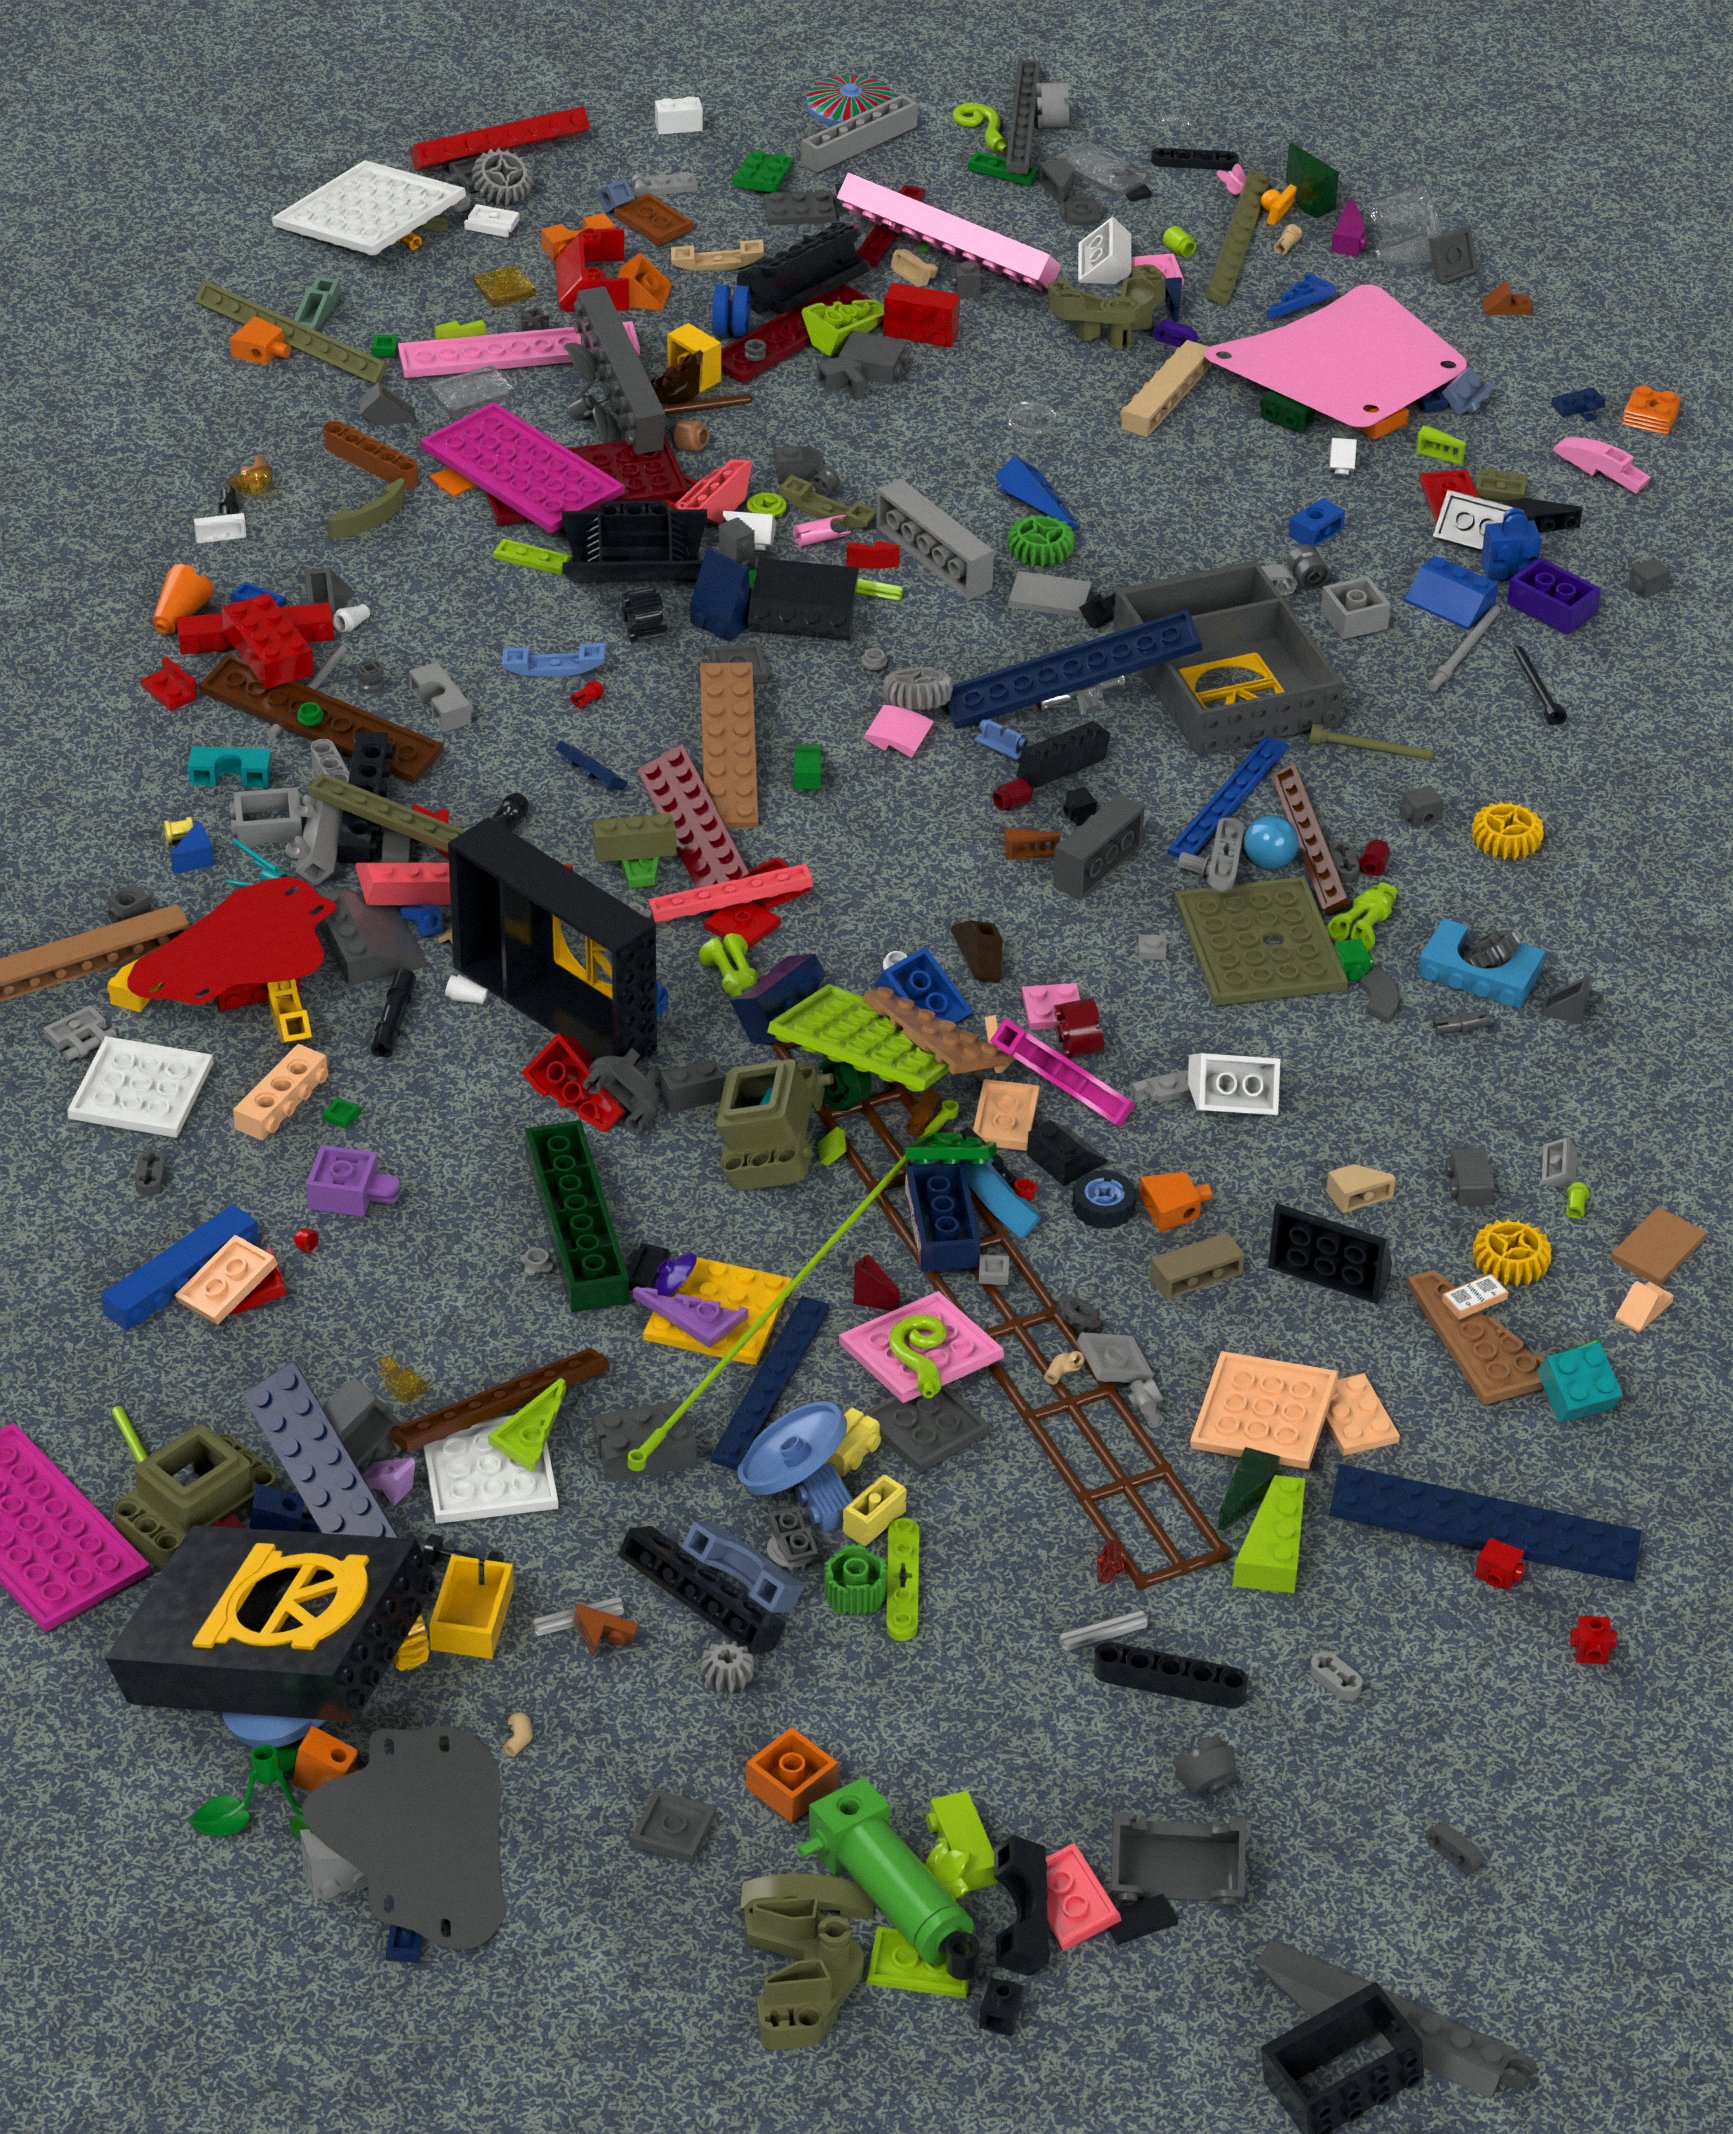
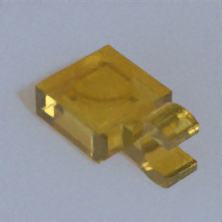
M389 1355L379 1360V1364L383 1367L379 1374L387 1380L385 1381V1389L404 1405L428 1391V1384L409 1367L401 1371L396 1361Z

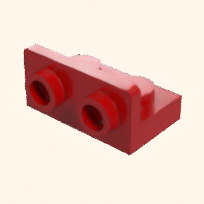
M167 656L162 658L163 670L141 679V686L169 711H173L196 700L197 684L195 679L186 674L177 663L171 661Z

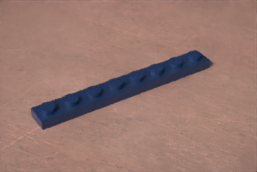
M804 1296L800 1298L711 1455V1463L738 1471V1466L752 1442L764 1428L829 1312L828 1303Z

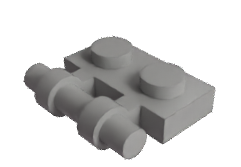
M91 1005L43 1028L44 1037L58 1051L68 1046L70 1047V1049L63 1052L67 1061L77 1057L81 1059L86 1057L89 1051L100 1048L105 1036L117 1038L113 1028L105 1032L103 1031V1029L107 1028L106 1019ZM89 1036L92 1037L84 1042L81 1041Z

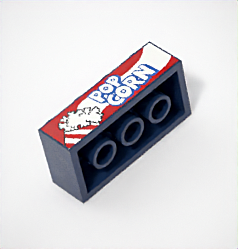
M964 1161L956 1164L936 1163L906 1166L905 1193L921 1272L979 1268L980 1238Z

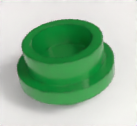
M307 702L300 706L297 712V719L304 726H314L323 720V711L318 704Z

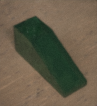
M1248 1447L1244 1448L1220 1508L1218 1530L1225 1531L1263 1502L1274 1475L1283 1476V1470L1279 1469L1280 1456Z

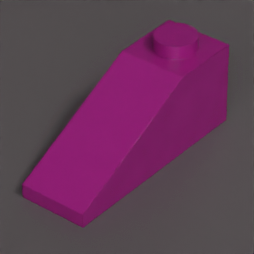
M1352 198L1349 199L1333 232L1331 252L1358 257L1360 251L1366 249L1368 237L1364 236L1365 225L1356 202Z

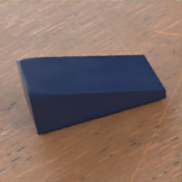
M1181 277L1166 278L1165 303L1173 322H1178L1182 288Z

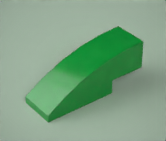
M795 744L794 789L820 790L821 744Z

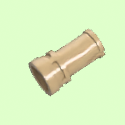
M1289 224L1281 234V238L1274 244V251L1277 253L1282 252L1285 255L1289 248L1302 237L1301 229L1297 225Z

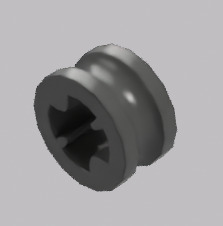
M752 339L745 343L746 359L761 361L766 357L765 342Z

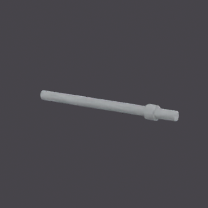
M1494 605L1490 608L1446 664L1441 665L1434 673V678L1428 684L1430 691L1436 692L1443 682L1446 683L1451 678L1455 667L1499 615L1501 610L1498 606Z
M340 646L306 686L316 690L347 653V648ZM273 724L266 734L268 737L276 738L284 728L278 724Z

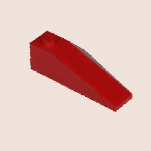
M558 1033L521 1072L538 1093L545 1097L547 1095L559 1100L558 1105L563 1108L569 1106L578 1112L580 1118L603 1132L609 1131L625 1114L619 1101L603 1086L597 1094H590L588 1092L591 1085L586 1090L584 1089L583 1082L589 1076V1067L593 1059L575 1037Z

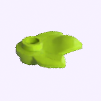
M946 1842L938 1844L928 1855L926 1867L956 1900L968 1892L969 1887L961 1876L970 1861L971 1853L958 1849L950 1851L949 1845Z

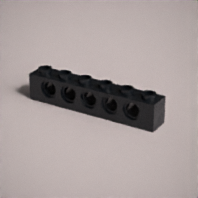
M357 731L348 780L349 784L381 797H387L388 783L385 781V778H390L391 763L388 760L393 759L394 744L389 743V734L387 732ZM343 810L337 844L339 863H371L372 856L378 853V839L375 838L381 835V825Z
M644 1526L628 1529L617 1556L729 1638L737 1641L740 1646H747L751 1654L768 1652L775 1649L786 1625L784 1621L654 1527Z

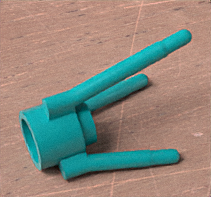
M232 839V842L255 859L254 864L262 869L260 881L280 877L288 878L287 872L278 869V866L268 862L238 839ZM225 880L227 884L240 887L255 884L240 880Z

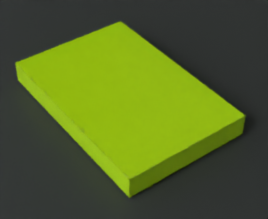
M877 1926L867 1975L868 1985L959 1998L967 1997L970 1979L958 1980L951 1977L946 1971V1961L939 1964L925 1962L897 1929Z

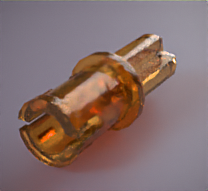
M927 1089L919 1103L915 1104L912 1108V1116L905 1126L907 1128L906 1132L911 1136H921L927 1122L931 1121L934 1117L933 1110L939 1100V1093L934 1092L933 1089Z

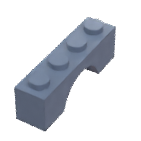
M694 1521L681 1548L705 1565L718 1568L740 1580L749 1588L751 1592L749 1597L771 1613H790L805 1587L800 1581L714 1521Z

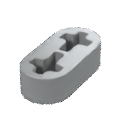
M1319 1652L1312 1657L1310 1673L1315 1680L1342 1700H1354L1360 1696L1363 1681L1356 1671L1329 1652Z

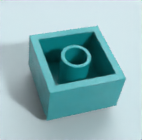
M1601 1342L1547 1356L1537 1369V1373L1559 1423L1613 1409L1623 1396Z

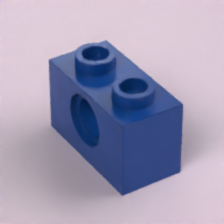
M1322 498L1290 518L1289 537L1300 544H1309L1315 547L1343 530L1345 510Z

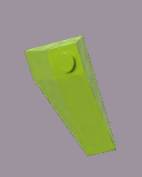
M875 299L854 300L851 305L834 302L833 306H825L824 303H816L803 308L801 312L812 345L818 348L822 354L830 357L842 351L852 331L867 334L884 321V305Z

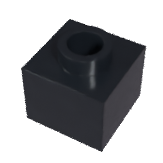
M1086 787L1066 792V802L1063 805L1066 818H1071L1076 826H1080L1091 815H1094L1097 809V801Z

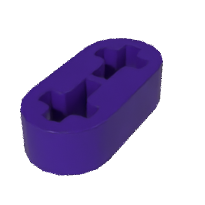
M1169 320L1160 321L1153 330V336L1157 341L1175 347H1181L1186 340L1196 343L1198 341V334L1193 328Z

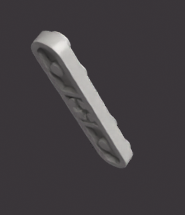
M1221 818L1216 829L1207 882L1213 890L1218 892L1232 889L1236 878L1244 824L1234 818Z

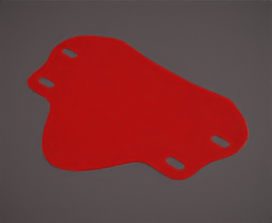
M274 878L234 891L211 913L176 938L140 958L134 964L129 974L127 987L132 993L143 998L173 999L199 1005L210 1002L222 992L235 985L280 982L304 977L316 971L322 964L324 958L323 949L314 928L317 923L335 911L336 903L317 894L309 883L296 878ZM292 887H299V889L291 895H284V893ZM321 905L325 906V908L317 914H309L316 907ZM158 983H165V985L156 992H149V990ZM203 989H211L204 996L200 998L195 997V995Z

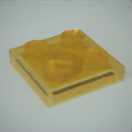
M516 265L473 276V284L492 307L536 296L535 287Z

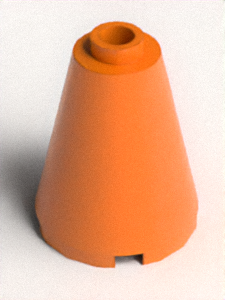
M175 564L168 571L152 618L154 627L158 632L173 634L177 630L176 617L193 616L212 599L215 591L213 584L204 574L200 577L194 573L196 568L185 564Z

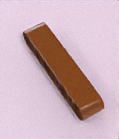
M330 421L323 426L324 447L327 451L389 483L403 478L405 480V489H412L418 485V466L414 459L342 422Z

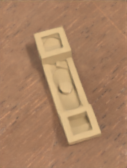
M763 239L740 241V249L695 253L694 245L671 247L672 265L691 271L734 270L752 264L764 257Z

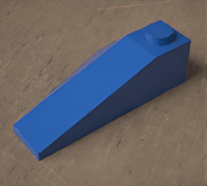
M1014 455L995 475V478L1000 482L998 487L1007 496L1012 494L1053 518L1059 517L1060 521H1065L1068 526L1075 530L1081 528L1071 512L1064 505H1058L1063 501L1052 491L1054 488L1035 466Z

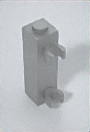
M305 794L302 803L306 806H302L298 802L294 806V812L297 815L307 817L303 837H295L294 845L297 847H293L288 843L285 853L292 858H298L296 872L314 885H319L334 871L343 809L321 800L315 803L311 796Z

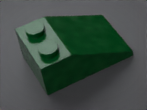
M1289 144L1285 182L1287 186L1292 184L1297 187L1295 200L1299 208L1315 219L1335 210L1339 172L1297 145Z

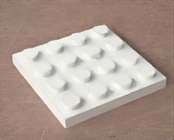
M105 1036L67 1110L68 1119L177 1138L213 1065V1055Z
M512 1416L487 1419L473 1425L469 1429L453 1433L443 1440H437L424 1445L423 1451L435 1523L558 1509V1497L547 1441L536 1469L532 1473L489 1445L488 1436Z

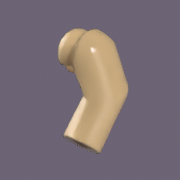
M1073 1351L1072 1353L1057 1355L1044 1375L1045 1381L1055 1385L1062 1374L1078 1371L1085 1361L1083 1354L1079 1351Z
M522 1712L512 1714L508 1719V1725H512L510 1729L514 1735L503 1745V1750L512 1757H515L533 1738L531 1720Z

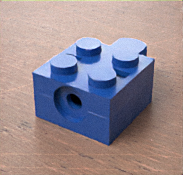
M1512 508L1507 510L1503 517V523L1485 524L1481 565L1486 578L1489 580L1511 579L1539 558L1541 536L1535 521H1528L1522 509Z

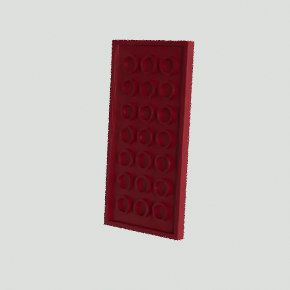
M664 434L663 450L635 455L632 446L627 445L626 440L567 448L625 485V494L610 502L672 501L681 499L689 491L666 434ZM483 489L497 526L531 521Z

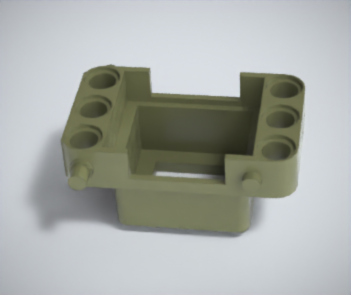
M793 1059L741 1066L728 1071L716 1126L725 1141L720 1167L732 1189L743 1191L799 1182L807 1175L812 1157V1149L805 1136L813 1103L816 1111L821 1110L825 1092L824 1086L834 1083L832 1073H818L813 1064H797ZM769 1087L773 1088L770 1102L760 1105Z
M196 1425L135 1466L137 1488L115 1502L113 1506L115 1528L132 1546L159 1568L164 1569L193 1525L211 1526L218 1519L221 1518L225 1521L232 1514H237L245 1507L247 1516L251 1518L256 1484L279 1489L277 1471L231 1434H215L205 1425ZM191 1464L194 1474L207 1465L212 1468L211 1471L186 1487L172 1478L173 1475Z

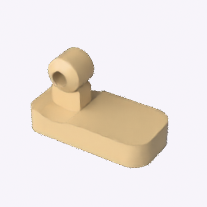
M906 249L896 250L893 254L892 270L915 286H927L929 278H936L938 267L935 264L923 262Z

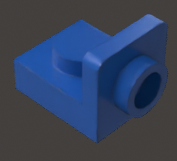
M422 904L400 908L402 919H411L413 924H417L419 936H427L444 931L441 905Z

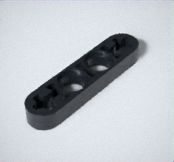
M1156 148L1151 152V163L1158 167L1232 170L1234 165L1239 162L1238 154L1231 151Z

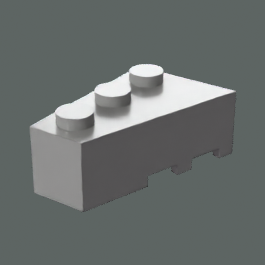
M310 1829L300 1830L303 1871L314 1900L323 1897L333 1898L341 1892L369 1887V1882L362 1871L334 1852L315 1834H311Z

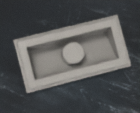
M1570 1137L1543 1145L1541 1182L1542 1185L1568 1188L1572 1183L1576 1182L1577 1148Z

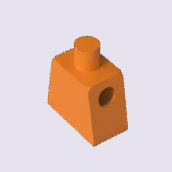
M256 316L230 338L231 357L267 364L275 356L286 359L291 352V346L284 343V331Z
M1181 1172L1141 1177L1139 1197L1159 1233L1200 1218L1201 1202L1212 1200V1191L1207 1183L1194 1186L1188 1174Z
M311 1726L298 1749L292 1785L313 1791L333 1779L361 1770L355 1767L358 1751L326 1732Z

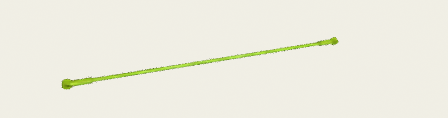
M954 1100L943 1101L940 1113L924 1129V1134L920 1138L928 1133H937L948 1119H955L958 1115V1103ZM904 1155L665 1424L661 1428H657L639 1449H634L628 1453L627 1466L629 1469L641 1471L645 1468L646 1459L665 1439L669 1429L910 1159H905Z

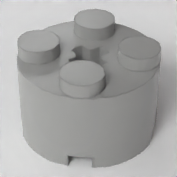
M1068 82L1036 83L1038 128L1069 127Z

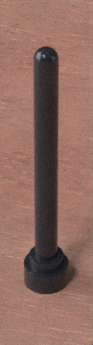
M1516 646L1513 652L1545 707L1544 717L1550 726L1563 724L1567 719L1564 708L1560 704L1554 703L1524 649L1521 646Z

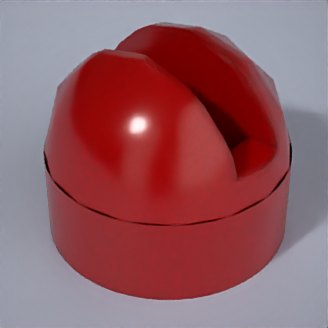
M1017 1179L1014 1182L1013 1191L1018 1197L1026 1198L1029 1202L1033 1200L1037 1189L1036 1184L1028 1179Z
M302 1228L296 1231L293 1240L297 1249L311 1253L318 1245L319 1235L315 1230Z

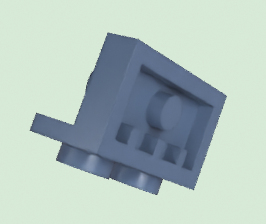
M1470 366L1464 369L1442 393L1456 414L1460 415L1466 411L1470 414L1480 407V402L1491 396L1490 391L1496 385L1493 381L1483 385L1478 375Z

